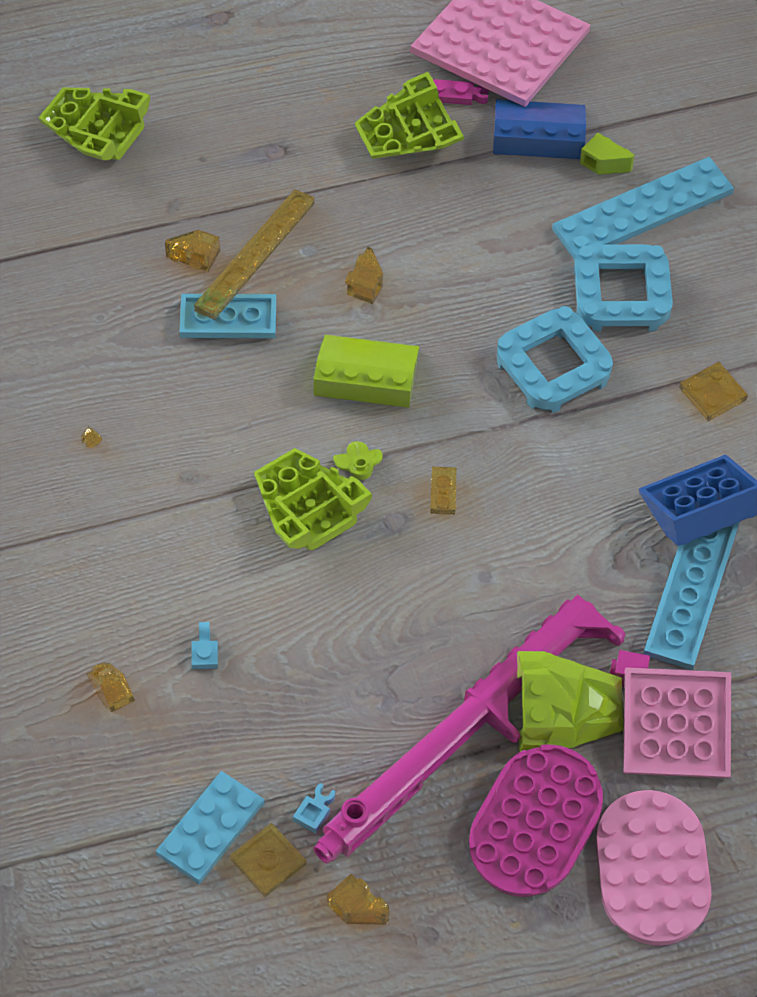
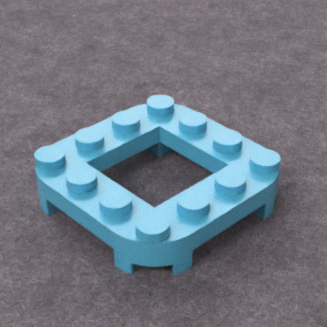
M645 244L582 246L579 249V253L575 258L573 272L576 288V314L587 325L592 326L593 331L601 332L602 326H648L649 331H656L658 326H661L670 319L673 300L669 261L661 246ZM599 269H643L647 301H601Z
M567 306L550 310L508 331L499 338L497 346L498 367L500 369L504 368L527 397V404L532 409L537 407L551 410V413L558 412L561 409V405L597 386L600 390L604 388L611 376L613 360L610 353L583 319ZM555 336H558L560 339L565 338L585 364L548 382L526 355L525 351Z

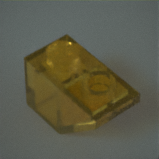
M195 230L169 238L165 241L166 257L175 262L190 265L195 269L209 272L220 253L219 237L201 230Z
M367 247L365 252L357 257L354 270L348 272L345 284H347V295L370 304L375 302L383 288V272L373 249Z
M110 662L99 663L92 668V671L86 673L103 705L110 712H114L135 701L124 674Z
M350 874L327 894V906L346 924L385 925L389 922L390 910L388 904L381 897L376 898L370 892L368 884L361 878L357 879Z

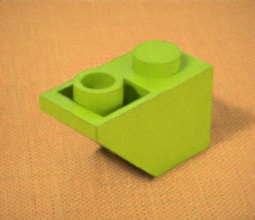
M597 133L582 148L580 164L598 175L631 172L633 169L635 155L628 149L613 142L610 138Z

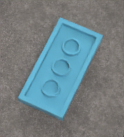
M181 294L180 338H276V294Z
M221 771L156 850V856L200 885L264 805V798Z

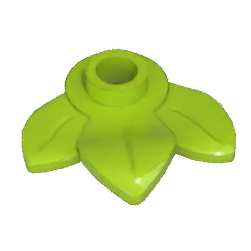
M354 441L348 445L347 453L334 455L333 461L340 470L350 471L354 478L365 480L372 475L374 466L381 463L383 455L380 449L369 450L365 443Z

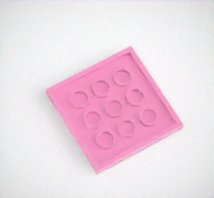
M625 668L623 774L729 779L731 777V672Z

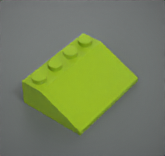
M324 335L313 378L314 396L409 408L419 346Z

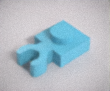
M322 783L317 785L315 789V798L312 799L306 796L293 815V822L315 834L330 813V808L326 805H330L335 800L334 790L328 796L321 795L324 789Z

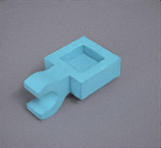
M199 622V641H192V669H218V641H210L209 622Z

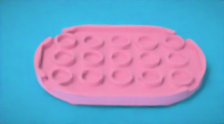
M653 790L636 791L615 800L602 815L596 834L600 889L604 910L614 926L617 925L628 934L629 938L637 942L663 946L683 941L691 936L704 922L711 903V883L702 825L690 807L678 798L664 792Z

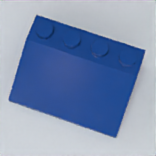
M496 99L493 154L566 159L581 158V150L586 142L585 105L530 101L524 107L511 100Z
M726 454L639 488L640 495L665 535L677 546L688 544L692 540L710 535L717 530L733 526L737 522L753 518L757 515V480Z

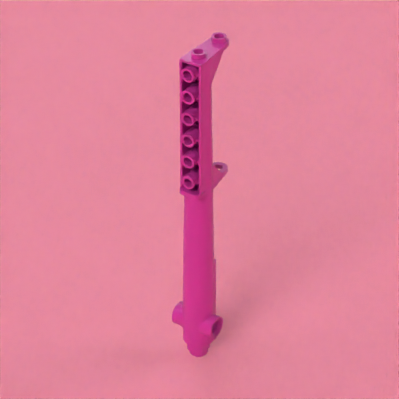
M578 594L571 601L567 599L560 606L559 612L556 615H549L537 632L533 630L526 637L525 643L521 647H514L502 664L498 662L494 665L487 678L479 679L472 688L465 692V702L356 798H350L343 803L341 812L324 826V836L313 847L315 854L326 864L333 862L340 854L346 857L350 856L422 789L423 782L486 722L508 740L516 743L521 738V735L508 721V704L522 691V678H518L517 674L518 651H545L559 656L577 638H606L612 644L620 646L626 636L623 629L617 625L613 626L596 610L591 602L585 601Z

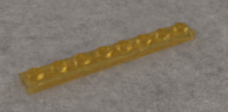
M294 189L194 304V311L215 320L315 204V198Z

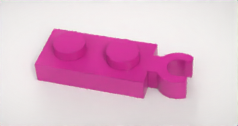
M433 79L442 103L472 105V100L480 104L488 103L489 90L482 86L473 87V82Z

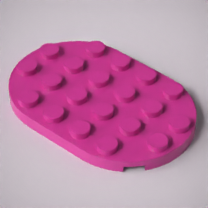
M541 745L538 748L527 751L523 750L507 762L472 823L469 836L470 854L473 864L480 876L490 886L508 895L530 897L546 893L565 880L595 828L602 811L603 790L597 772L590 762L574 750L558 745Z

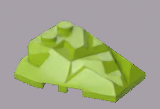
M429 72L407 80L402 84L403 89L396 95L391 93L386 97V103L381 107L375 106L354 123L372 159L444 149L464 140V136L456 121H451L439 99L437 86Z
M63 87L38 117L39 121L84 155L101 160H120L144 129L143 117L148 112L150 95L132 89H123V93H111L110 88H103V93H92L90 88Z
M296 448L254 472L275 533L289 548L301 549L305 547L309 550H315L353 527L357 522V514L365 510L372 499V493L358 479L352 476L348 479L340 475L338 469L334 467L328 469L320 465V460Z
M545 651L517 652L518 678H522L523 729L519 730L521 735L519 739V752L538 748L541 745H558L571 749L623 731L621 677Z

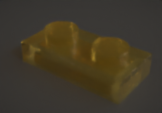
M432 466L430 514L455 515L457 467Z

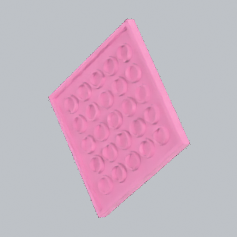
M452 0L411 45L410 53L526 107L589 33L591 25L538 0Z

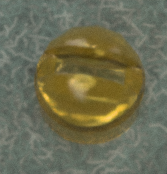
M90 426L81 435V441L86 443L85 446L87 448L96 447L103 440Z

